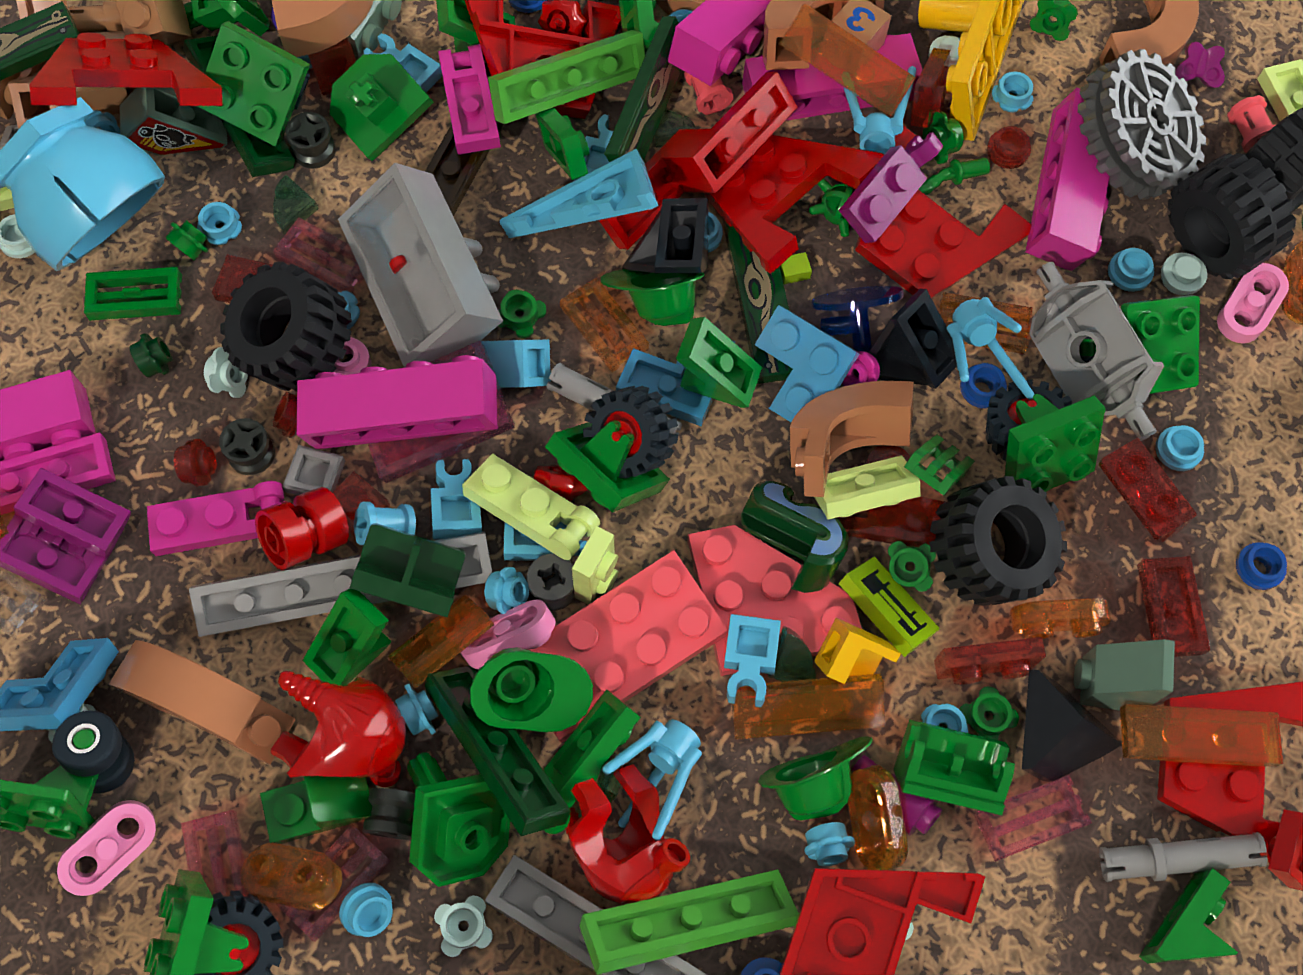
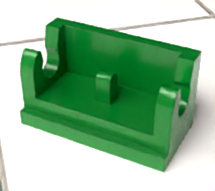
M909 719L893 771L903 793L1002 815L1005 808L1004 802L1013 779L1015 763L1007 762L1010 748L1006 742Z

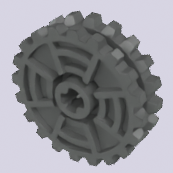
M1139 49L1135 52L1130 50L1120 55L1118 59L1111 63L1100 66L1085 78L1088 84L1082 86L1079 93L1084 102L1078 104V113L1083 117L1084 123L1079 125L1081 134L1088 138L1089 143L1086 146L1088 154L1095 155L1098 160L1096 165L1098 171L1101 174L1106 172L1110 176V185L1115 189L1122 186L1124 195L1130 198L1138 195L1139 200H1146L1166 193L1167 190L1176 187L1179 182L1199 170L1197 165L1203 163L1205 158L1201 147L1206 145V137L1200 130V126L1204 125L1203 117L1196 112L1195 107L1198 102L1195 96H1190L1187 92L1188 83L1184 77L1178 79L1175 75V67L1171 63L1164 65L1159 54L1153 53L1148 56L1146 49Z

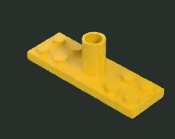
M920 0L918 10L920 28L963 32L959 41L957 64L950 65L948 69L946 91L952 93L949 116L960 123L964 140L974 141L1024 0Z

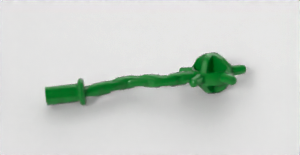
M986 157L964 162L953 159L949 167L940 170L938 174L932 175L918 190L928 195L944 181L951 180L955 185H959L964 179L987 175L990 172V163ZM823 178L818 183V186L824 192L820 204L811 206L809 212L811 215L823 214L829 222L839 225L842 237H848L849 223L839 212V209L856 189L846 184H835L832 186Z

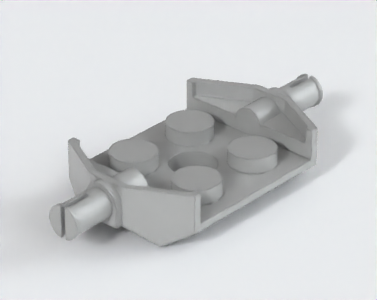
M1054 262L1044 264L1036 273L1049 293L1044 296L1046 301L1032 318L1029 335L1065 396L1069 395L1072 399V404L1095 395L1105 406L1104 416L1116 415L1118 419L1125 418L1138 441L1149 438L1157 430L1153 427L1142 409L1144 407L1142 403L1146 401L1164 367L1163 363L1153 362L1108 289L1113 286L1112 281L1097 280L1069 285V283H1065ZM1091 337L1096 345V353L1093 359L1086 363L1080 357L1079 346L1083 339Z

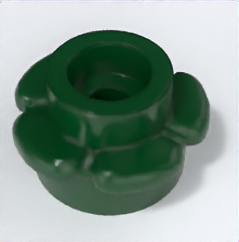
M146 333L141 334L140 341L130 345V353L137 367L148 378L158 373L168 374L169 367L167 363L173 361V358L166 343L160 337L152 339Z

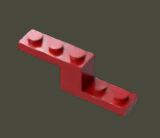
M766 72L711 129H679L645 164L658 206L645 211L599 220L619 249L628 250L646 232L661 210L663 199L679 198L684 192L716 193L798 108L778 72Z

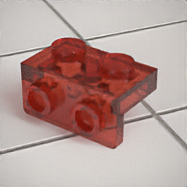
M1138 437L1103 457L1099 462V467L1154 539H1160L1162 542L1178 534L1197 516V513Z

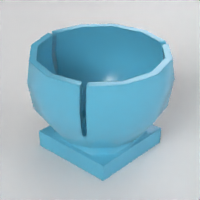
M81 97L77 98V105H61L26 120L0 150V188L7 187L12 192L18 229L36 255L56 271L64 269L72 263L74 264L123 226L149 202L162 187L165 180V175L152 157L125 135L86 126L84 122L94 111Z

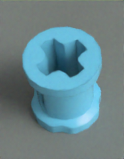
M364 501L360 502L355 512L354 533L356 542L359 545H364L369 528L373 523L415 535L416 517L414 509L410 504H400L397 508L374 507V504Z

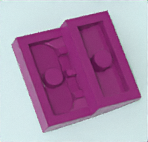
M40 468L15 504V515L0 535V567L81 605L114 549L129 520L131 511Z

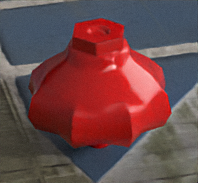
M573 0L543 1L542 14L538 20V24L543 30L582 37L583 28L587 22L581 12L579 2Z
M559 465L537 466L534 471V480L570 502L588 490L574 475L567 473Z

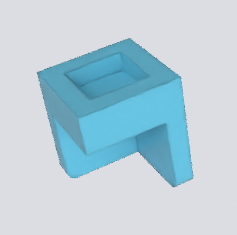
M549 339L477 342L478 358L483 359L496 374L497 388L547 386V383L551 382L549 379L551 374Z

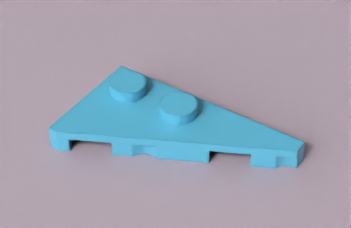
M635 149L500 219V225L508 238H514L645 211L657 207L658 202L645 163L638 150Z

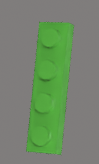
M630 30L488 77L495 120L507 124L636 79L645 58L643 33Z
M773 870L582 915L579 927L596 975L792 927L795 925L799 913L779 870Z

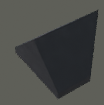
M663 199L661 210L623 264L622 269L650 273H702L707 270L708 199Z
M920 288L890 319L868 352L879 363L880 375L878 380L911 381L914 384L927 385L936 389L957 367L952 337L948 333L947 326L927 289ZM858 371L854 374L856 377L859 376Z
M1029 670L1022 770L1042 781L1054 782L1123 745L1059 683L1040 670Z

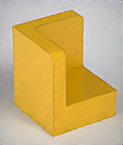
M835 618L814 662L827 677L845 684L849 678L862 685H868L883 657L897 663L901 653L887 640Z

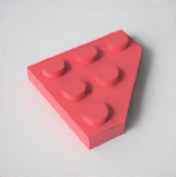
M731 525L688 534L687 540L698 585L728 631L731 614L781 621L776 664L817 656L835 618L862 629L855 603L843 589L829 582L828 586L820 591L803 593L792 590L791 587L802 565L738 526ZM728 634L713 644L721 676L738 672V670L724 668Z

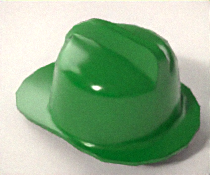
M622 269L604 274L601 277V284L611 288L628 290L642 319H646L655 325L687 324L693 318L695 281L701 279L705 274L704 272L650 273Z
M518 647L503 649L494 654L482 667H479V671L475 674L470 687V704L476 716L487 725L502 729L538 732L562 731L575 725L585 716L593 700L592 681L586 669L575 660L560 655L531 652L530 650Z
M869 736L859 737L824 752L803 756L777 765L763 773L758 782L762 787L774 788L783 806L796 820L833 815L838 813L847 804L852 793L850 760L866 750L871 745L873 739Z

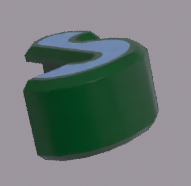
M763 481L756 484L741 513L740 520L744 529L748 533L804 561L791 587L792 590L803 593L822 590L828 586L848 551L849 536L839 518L828 520L820 506L792 501L794 492L785 484L775 481Z

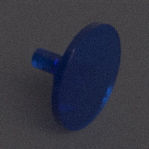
M897 286L859 287L822 294L814 297L811 301L812 308L816 310H850V316L821 318L820 329L829 335L852 334L854 350L857 352H868L872 348L868 308L898 301L904 297L903 288Z

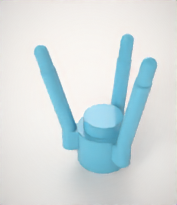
M911 66L907 71L895 114L891 119L881 112H874L864 117L848 72L841 73L843 89L853 117L854 131L859 133L861 150L886 154L890 147H895V135L903 132V118L914 84L916 67Z
M983 297L981 300L971 299L961 303L952 315L953 323L947 326V331L953 340L960 380L962 382L969 380L964 341L978 347L988 345L1016 386L1027 399L1032 400L1035 395L1033 390L995 338L997 322L1015 333H1019L1022 330L1021 325L994 307L988 297Z
M674 719L669 720L665 726L661 722L655 721L645 735L615 756L614 759L602 768L603 773L609 775L650 746L652 751L648 757L653 765L656 766L647 779L656 787L665 773L673 774L678 770L653 830L652 838L654 840L662 838L691 769L702 755V752L698 749L701 742L697 734L684 723ZM632 801L618 821V825L621 828H625L628 824L632 810Z

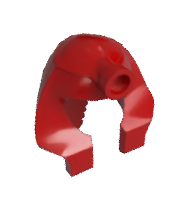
M291 671L280 673L278 679L280 687L288 691L289 696H294L296 701H300L306 710L314 713L318 720L316 731L309 742L284 731L271 748V754L283 760L290 767L286 773L290 778L299 776L370 777L371 781L379 787H390L398 782L401 774V766L398 759L405 745L406 723L394 701L381 687L368 679L358 676L346 686H339L328 682H321L319 679H312L309 676L304 677L302 674H295Z
M634 764L620 768L613 773L632 800V810L628 824L617 838L611 840L603 837V829L612 813L610 801L593 778L577 783L572 788L571 792L580 804L581 814L577 813L576 809L571 806L570 822L565 828L574 855L591 887L603 898L620 905L660 896L669 886L673 872H681L690 862V853L687 847L679 840L673 838L664 839V835L660 840L652 838V833L659 817V794L657 788L642 776Z

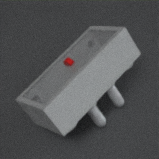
M394 163L338 218L404 368H406L407 363L413 361H427L433 364L452 362L454 357L465 355L478 341H481L503 322L491 296V293L498 291L500 283L495 276L480 273L474 258L481 255L482 245L477 240L462 236L433 174Z

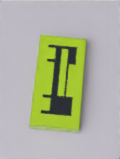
M875 556L846 574L838 583L904 658L929 640L940 629L907 591L892 578L891 574Z

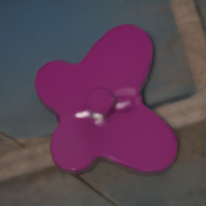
M1199 42L1189 43L1185 47V59L1175 67V75L1178 79L1184 77L1186 81L1195 77L1199 78L1210 88L1220 87L1224 83L1225 78L1224 71L1220 65V61L1225 55L1224 48L1222 46H1213L1206 49Z

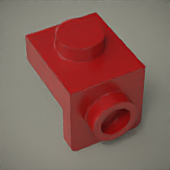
M1284 809L1277 836H1274L1268 845V869L1288 888L1303 891V812Z

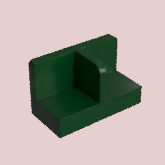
M373 523L369 528L349 588L448 618L454 600L455 587L466 553L464 550Z

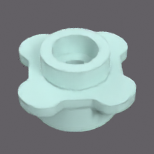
M218 347L207 359L204 366V378L207 386L214 393L226 391L229 392L231 397L240 398L246 392L245 382L247 381L248 374L233 366L228 360L229 353L224 352L223 347Z
M472 895L466 899L465 903H456L452 906L442 904L437 908L434 919L440 925L441 933L444 937L441 949L447 956L457 957L461 954L462 950L474 946L484 949L492 942L493 932L490 928L486 927L483 915L486 910V903L479 896ZM460 922H468L469 927L466 931L459 930Z

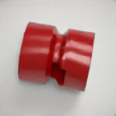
M319 487L296 496L293 499V504L288 501H282L256 513L255 525L259 542L270 562L280 570H285L311 558L312 552L321 555L343 546L349 538V526L345 512L334 493L325 487Z

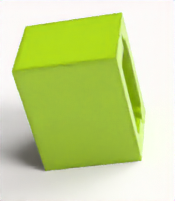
M806 252L791 255L780 265L783 284L808 280L811 277L812 269Z

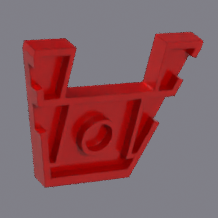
M464 0L491 76L614 36L621 21L619 6L588 0L583 8V15L587 20L583 28L584 37L504 23L503 0ZM596 93L554 108L561 116L567 115L568 117L585 119L591 109Z
M81 33L77 35V38H66L29 84L31 105H77L76 87L173 88L180 106H222L221 85L163 42L154 40L145 34H128L124 39H106L104 35L98 33Z
M903 125V132L895 135V146L902 145L905 149L907 144L917 135ZM917 190L876 242L865 243L859 236L855 251L912 295L920 288L927 289L931 299L970 275L973 271L1001 255L1007 249L1026 239L1030 234L1032 224L1004 204L978 236L928 196Z
M771 135L716 193L704 194L729 227L733 226L741 235L742 242L750 252L754 251L759 257L761 266L765 271L771 274L799 249L796 236L776 226L773 222L826 176H830L857 189L885 154Z
M1303 682L1174 697L1166 700L1163 709L1157 800L1216 832L1221 831L1229 836L1259 832L1264 838L1268 851L1270 840L1277 836L1280 822L1263 818L1267 720L1303 727ZM1266 852V853H1260V855H1261V856H1265V855H1266V857H1267V852Z
M813 868L779 973L780 975H894L916 905H922L971 924L986 876L978 873Z

